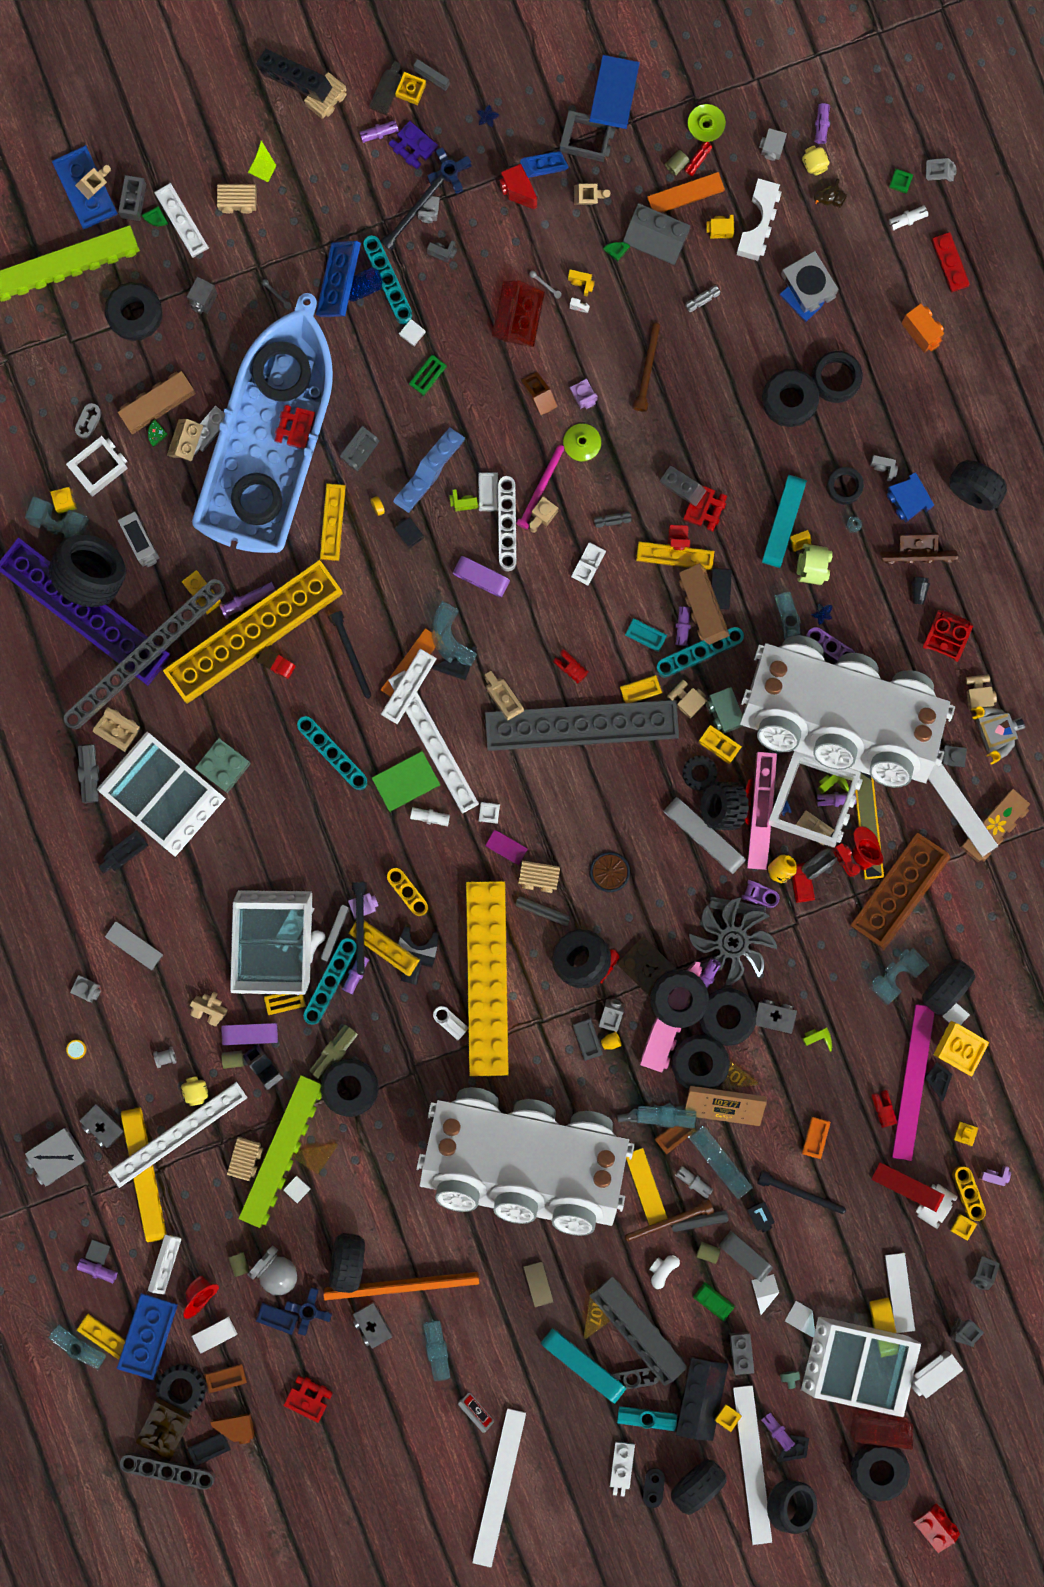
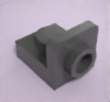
M452 240L448 250L440 243L433 244L430 242L427 254L448 263L450 258L454 259L456 255V242Z
M944 745L943 749H940V751L944 752L941 762L943 766L965 767L967 748Z
M982 1256L970 1283L974 1284L978 1289L989 1290L994 1284L1000 1263Z

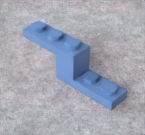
M449 427L422 459L415 475L399 492L393 502L409 513L438 479L443 466L464 442L465 437Z

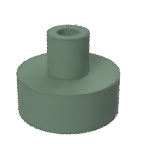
M799 1371L781 1373V1382H787L788 1389L796 1388L795 1381L800 1380Z

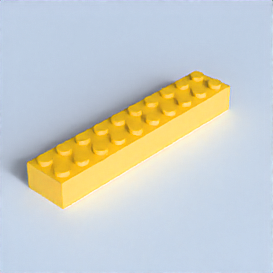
M319 560L168 666L163 672L188 704L262 652L265 646L269 647L340 597L343 592Z
M466 882L470 1076L509 1075L505 882Z

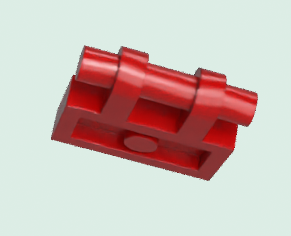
M284 405L283 411L279 415V418H281L279 426L275 429L274 434L276 436L274 442L281 444L283 437H288L287 445L305 449L316 413L297 407L295 414H291L292 407ZM293 421L291 430H286L287 422Z
M702 486L706 493L697 506L689 504L683 520L700 527L703 520L708 521L706 529L713 532L715 526L719 524L721 511L725 509L727 496L720 494L717 500L713 498L715 490ZM710 504L715 506L712 515L707 514Z
M841 843L831 849L848 876L853 877L859 874L860 867L852 863L850 857L852 852L847 845L844 846Z
M298 1375L295 1382L302 1385L300 1391L292 1387L284 1406L319 1423L327 1407V1404L321 1402L323 1396L330 1399L333 1392L324 1385L319 1386L311 1382L312 1379L308 1377L303 1378ZM307 1388L318 1393L316 1398L305 1394Z

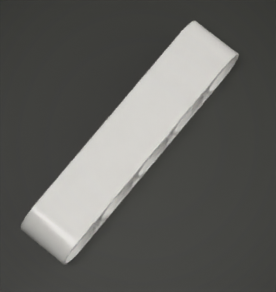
M504 476L498 483L499 564L502 570L512 571L516 567L515 481L510 476ZM504 482H509L512 484V488L504 490L501 485ZM504 501H510L512 503V507L510 509H504L502 507V503ZM508 519L512 521L513 525L510 528H505L502 526V522ZM509 538L513 541V544L510 547H505L502 541ZM510 557L513 560L512 565L505 566L502 563L503 559Z

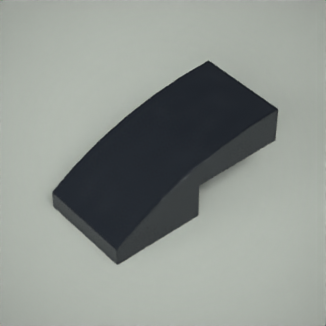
M712 569L711 585L720 609H730L732 569Z

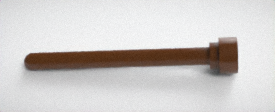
M655 322L652 326L639 396L633 402L632 409L640 412H647L649 403L647 402L646 395L660 330L658 322Z
M709 1198L702 1200L695 1208L626 1234L625 1240L628 1242L698 1214L714 1213L713 1206Z

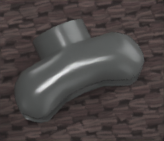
M824 849L808 860L801 870L807 879L812 880L835 864L837 857L831 854V849Z

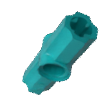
M619 1406L617 1423L640 1426L646 1429L655 1428L675 1431L677 1414ZM650 1414L653 1419L650 1423H644L642 1416Z

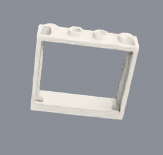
M794 751L771 813L769 825L835 848L837 842L841 843L844 834L841 831L842 826H847L850 814H847L849 807H854L857 798L854 796L855 790H860L863 780L860 779L861 772L850 768L844 770L831 769L821 765L816 761L815 757ZM799 764L852 781L832 837L779 820Z

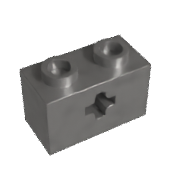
M125 175L119 206L121 218L140 221L147 185L144 178Z
M197 277L187 295V299L192 306V310L199 314H202V312L208 314L218 293L213 284Z
M672 466L667 469L660 480L667 489L694 506H697L706 493V490L699 483Z
M763 999L762 1003L758 1002L756 1026L792 1034L797 1011L793 1010L791 1005L782 1004L781 1007L774 1006L773 1001ZM776 1010L777 1014L780 1015V1019H776L774 1022L770 1014L775 1013Z
M95 1104L80 1120L82 1123L81 1128L88 1134L92 1133L96 1137L95 1141L102 1148L104 1146L109 1148L124 1133V1128L99 1104ZM98 1123L105 1124V1126L103 1127L105 1131H98Z
M375 1302L353 1313L354 1318L352 1321L357 1329L361 1328L364 1334L361 1337L366 1346L370 1345L373 1349L393 1337ZM368 1321L376 1323L374 1331L371 1328L367 1329Z
M729 1333L733 1373L735 1375L754 1373L750 1333Z

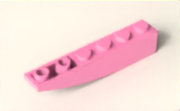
M756 753L747 868L767 870L771 832L769 819L773 810L777 753Z
M695 960L688 968V971L700 976L702 971L700 962ZM684 987L675 988L668 995V1003L675 1010L685 1009L689 1005L687 1000L691 994ZM656 1017L639 1064L659 1072L667 1069L670 1062L668 1054L670 1050H674L677 1042L674 1037L676 1032L680 1033L681 1028L668 1026Z

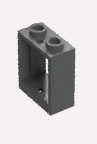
M569 110L560 144V151L604 162L605 156L609 157L611 146L608 143L609 139H613L616 128L589 122L591 115ZM575 122L606 129L601 153L569 146Z

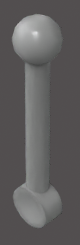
M530 271L529 276L535 278L550 290L556 299L561 297L560 291H555L537 276L535 271Z

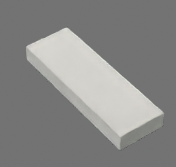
M164 1236L148 1288L149 1292L165 1294L181 1242L180 1237Z

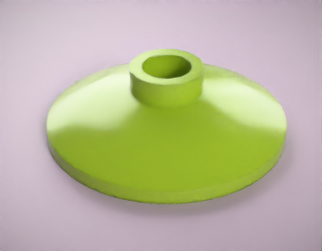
M699 105L689 115V131L700 141L710 142L716 140L725 129V116L714 105ZM708 122L710 126L705 128L703 123Z
M576 424L566 432L563 446L567 455L572 459L588 461L598 454L601 447V437L598 431L591 425ZM584 438L586 443L580 444L579 439Z

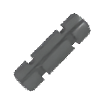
M630 512L594 518L596 528L603 527V525L612 526L621 524V522L629 523L632 521Z

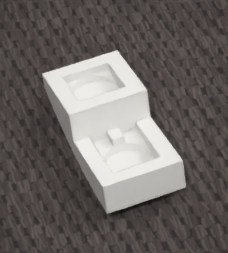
M589 542L571 577L589 585L606 550Z
M227 1317L194 1334L192 1338L201 1354L236 1336L237 1332L230 1318Z

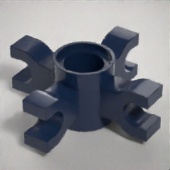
M443 147L436 150V155L442 165L441 170L427 175L430 185L439 175H443L445 181L451 182L456 194L462 192L463 187L458 179V172L472 166L469 157L466 156L455 163L452 160H448ZM446 168H453L455 170L452 174L444 172Z
M311 1287L308 1300L303 1305L291 1301L286 1302L285 1310L297 1312L302 1318L298 1334L305 1336L309 1323L314 1318L327 1322L331 1320L332 1313L318 1310L315 1304L319 1291L317 1288ZM304 1307H312L314 1314L306 1316L303 1312Z

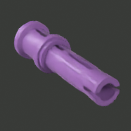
M272 582L244 596H235L233 600L225 604L220 603L219 606L224 617L228 619L230 615L238 611L243 612L245 607L268 597L276 590Z

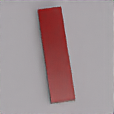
M881 1162L871 1179L934 1212H937L945 1196L943 1193Z

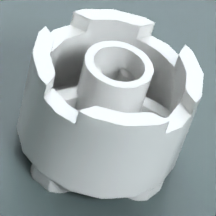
M932 1184L931 1188L945 1195L937 1212L921 1204L917 1207L916 1212L919 1218L938 1229L940 1224L937 1222L940 1221L942 1223L953 1207L951 1206L953 1204L951 1200L956 1201L958 1196L939 1184L936 1186Z

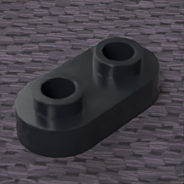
M651 1468L645 1475L643 1501L649 1508L660 1506L663 1500L665 1476L659 1468ZM657 1475L659 1477V1480L657 1482H653L651 1480L652 1476ZM651 1495H655L657 1497V1499L654 1502L649 1500V1497Z

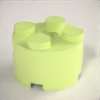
M803 544L802 549L805 550L804 554H799L797 575H800V578H797V581L822 585L824 581L829 580L830 570H827L828 562L832 560V551H829L827 547Z

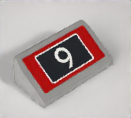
M467 1393L459 1400L458 1405L481 1432L485 1433L494 1423V1419L471 1393Z

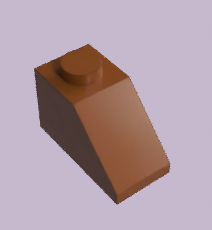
M538 372L521 380L540 415L549 413L557 407L550 388Z
M251 1413L211 1421V1426L233 1442L239 1441V1444L250 1443V1439L255 1437Z

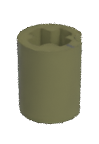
M678 150L665 163V167L676 176L689 163V158L682 151Z
M243 1051L223 1052V1069L243 1067Z
M701 1242L696 1257L716 1264L721 1248Z
M244 1252L228 1257L235 1277L250 1272Z

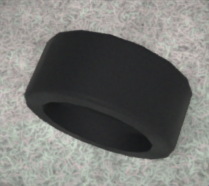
M841 467L835 470L827 482V492L830 498L842 505L855 502L862 494L864 488L861 474L850 467ZM841 475H849L856 482V491L848 497L840 496L834 489L835 480Z

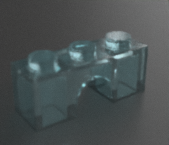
M36 497L32 498L25 516L30 521L29 525L40 528L41 525L47 528L46 531L55 535L58 532L65 534L64 538L66 539L71 536L84 534L89 522L87 516L68 510L63 520L54 521L51 517L54 506L50 502Z
M906 948L899 955L901 959L897 963H890L885 968L887 972L882 977L878 975L871 982L873 986L870 989L885 1005H889L902 992L895 983L898 973L904 971L913 978H916L929 966L928 962L914 948L910 950Z

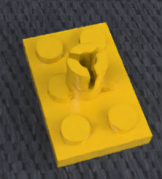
M950 1021L933 1055L972 1077L989 1042L956 1022Z

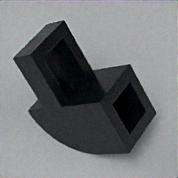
M258 1044L243 1055L249 1067L256 1073L267 1090L283 1079L276 1065Z

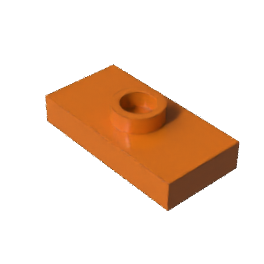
M811 1116L802 1150L803 1155L821 1159L830 1121Z

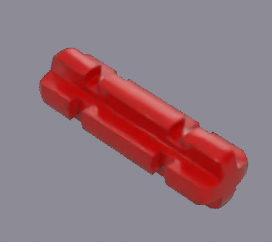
M703 142L700 149L690 160V163L685 167V172L688 175L693 176L696 168H699L706 155L709 154L712 149L710 143Z

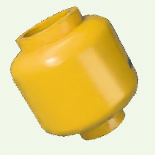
M779 855L768 866L770 878L779 883L787 882L796 874L795 860L791 856Z

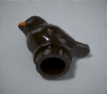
M837 178L835 184L823 191L816 192L814 195L815 204L823 203L827 206L832 204L834 207L841 208L847 194L843 190H839L840 179Z

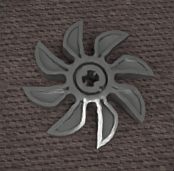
M741 897L730 900L724 906L722 916L727 924L724 928L719 926L709 906L707 905L704 908L702 914L703 926L706 931L716 934L718 936L717 939L704 938L689 933L691 943L697 950L704 953L714 949L720 950L712 958L713 962L716 959L721 963L718 971L723 968L727 957L732 958L731 968L725 985L737 982L743 975L744 966L740 960L741 955H745L751 962L758 978L761 976L764 970V959L760 951L748 947L750 943L777 949L774 938L768 932L757 930L751 934L746 933V930L754 924L768 918L769 915L760 910H751L743 915L740 925L734 924ZM730 937H733V939H738V941H736V945L728 944V942H730ZM709 960L700 964L702 971L707 967Z

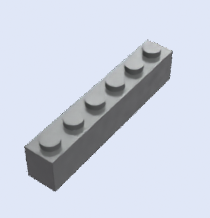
M613 1276L603 1282L589 1295L664 1386L673 1382L687 1368L682 1357L676 1354L671 1344L662 1337L658 1328L652 1325L647 1319L646 1314L637 1307L633 1298L627 1295L621 1284Z

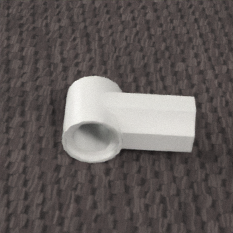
M438 1006L433 1011L434 1020L457 1040L469 1029L447 1007ZM441 1009L447 1012V1017L444 1020H439L436 1017V1013Z

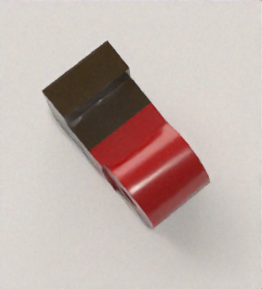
M266 646L257 660L262 666L286 679H289L296 665Z

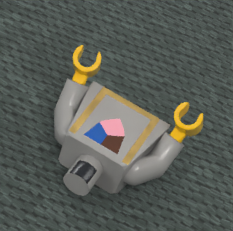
M978 706L971 708V710L976 711L977 715L972 718L977 719L976 722L988 753L986 757L991 756L993 758V762L990 763L992 765L1007 756L1013 749L1015 740L1018 739L1016 731L1025 728L1022 717L1012 720L1009 713H1004L1003 710L992 707L983 708Z

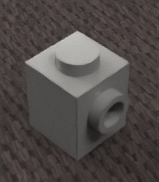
M769 128L766 138L762 137L759 148L763 149L761 155L765 156L768 160H779L787 133Z

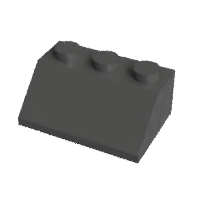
M638 203L623 242L632 248L675 265L690 232L691 225Z

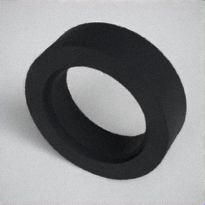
M274 342L265 346L257 354L253 363V377L263 395L274 401L285 402L296 399L304 393L311 379V368L307 356L299 347L288 342ZM278 354L292 356L298 361L301 368L300 377L296 384L284 390L271 387L263 376L266 362Z

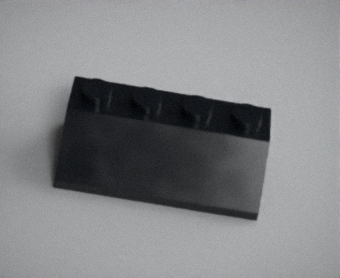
M690 1355L675 1429L676 1436L713 1441L717 1424L715 1418L719 1414L728 1363Z

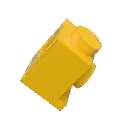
M730 215L729 219H725V216H716L711 221H707L706 232L710 233V239L733 238L734 215Z

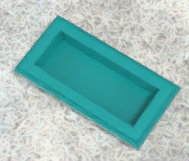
M634 618L625 633V636L657 652L660 651L667 637L666 634Z

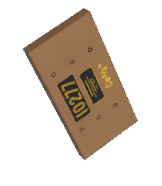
M690 1086L684 1108V1116L760 1126L767 1097Z

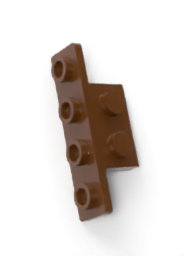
M938 532L899 533V552H880V557L887 564H894L896 561L932 563L934 560L953 562V560H958V554L956 550L938 551Z

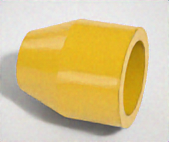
M617 1032L608 1034L601 1040L604 1049H615L622 1046Z

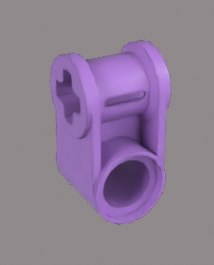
M747 881L748 887L745 894L742 895V899L767 908L777 906L780 898L776 891L764 887L757 882ZM773 894L776 897V902L768 904L765 900L766 895Z

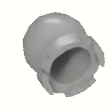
M272 1245L262 1259L248 1273V1276L252 1280L257 1276L266 1292L272 1295H283L294 1288L297 1282V1270L294 1264L287 1258L277 1257L278 1249Z

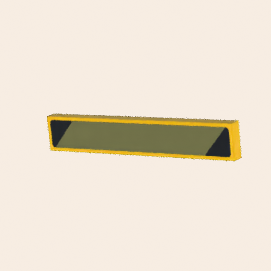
M861 772L860 779L863 780L860 790H855L858 826L870 829L876 835L881 849L874 780L871 775ZM883 863L863 870L864 880L884 878Z

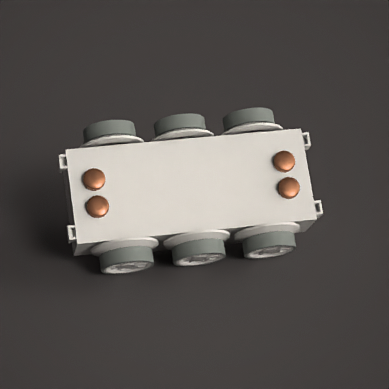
M801 635L786 638L780 647L766 643L765 646H758L754 660L759 659L751 689H746L741 705L745 703L746 706L740 725L758 730L757 738L765 747L778 752H790L793 750L815 757L816 761L821 765L831 769L844 770L850 768L871 775L876 782L893 788L906 786L911 782V779L926 783L934 765L938 764L937 767H940L944 752L940 751L939 747L946 718L949 719V722L951 721L955 706L950 705V701L936 697L933 691L934 684L925 674L912 670L896 673L891 682L881 680L878 674L879 667L872 658L864 654L847 653L838 659L837 664L833 665L824 660V650L816 640Z
M473 1087L459 1090L456 1100L451 1103L437 1100V1103L431 1102L428 1118L434 1117L426 1155H419L417 1170L419 1168L422 1169L420 1187L437 1190L435 1199L441 1206L459 1212L475 1210L478 1205L494 1208V1213L499 1218L518 1224L533 1222L536 1217L552 1220V1225L557 1230L577 1236L591 1234L595 1230L596 1223L612 1226L617 1209H620L622 1212L625 1196L620 1195L626 1157L632 1159L634 1144L629 1143V1139L616 1137L612 1132L613 1122L609 1117L593 1111H580L573 1114L570 1124L562 1126L558 1125L555 1121L556 1111L551 1105L533 1099L520 1100L514 1105L513 1112L503 1114L498 1109L499 1100L495 1094Z

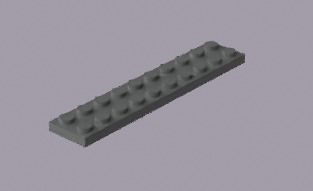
M676 700L524 710V712L508 721L501 711L485 712L488 751L679 739Z

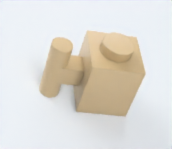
M105 165L99 172L93 168L75 185L88 200L107 183L104 177L111 171L110 166Z
M597 184L574 185V205H594L598 203V199L607 198L611 193L609 190H598Z
M542 497L532 511V516L535 519L530 523V531L536 532L541 523L547 527L558 513V507Z
M989 674L966 677L967 685L974 684V689L966 691L969 710L978 706L983 708L993 707L994 703L997 702L996 692L992 691V687L983 688V683L990 682Z
M682 680L667 697L670 700H674L678 696L681 701L677 704V707L691 719L707 702L704 699L706 695L700 689L695 690L694 688L687 694L684 689L688 686V683Z

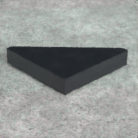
M473 646L434 665L432 669L466 681L477 647Z

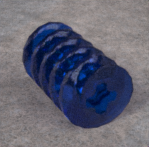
M372 267L354 275L349 301H357L381 289L382 277L376 268Z

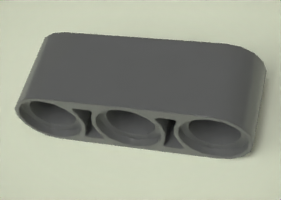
M732 1231L718 1245L760 1282L773 1269L767 1261Z

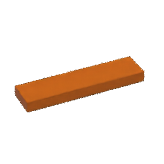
M717 172L647 196L651 209L663 213L724 192L725 188L720 174Z
M425 628L390 678L404 670L406 672L420 649L431 655L441 639ZM387 680L381 691L391 697L394 690Z

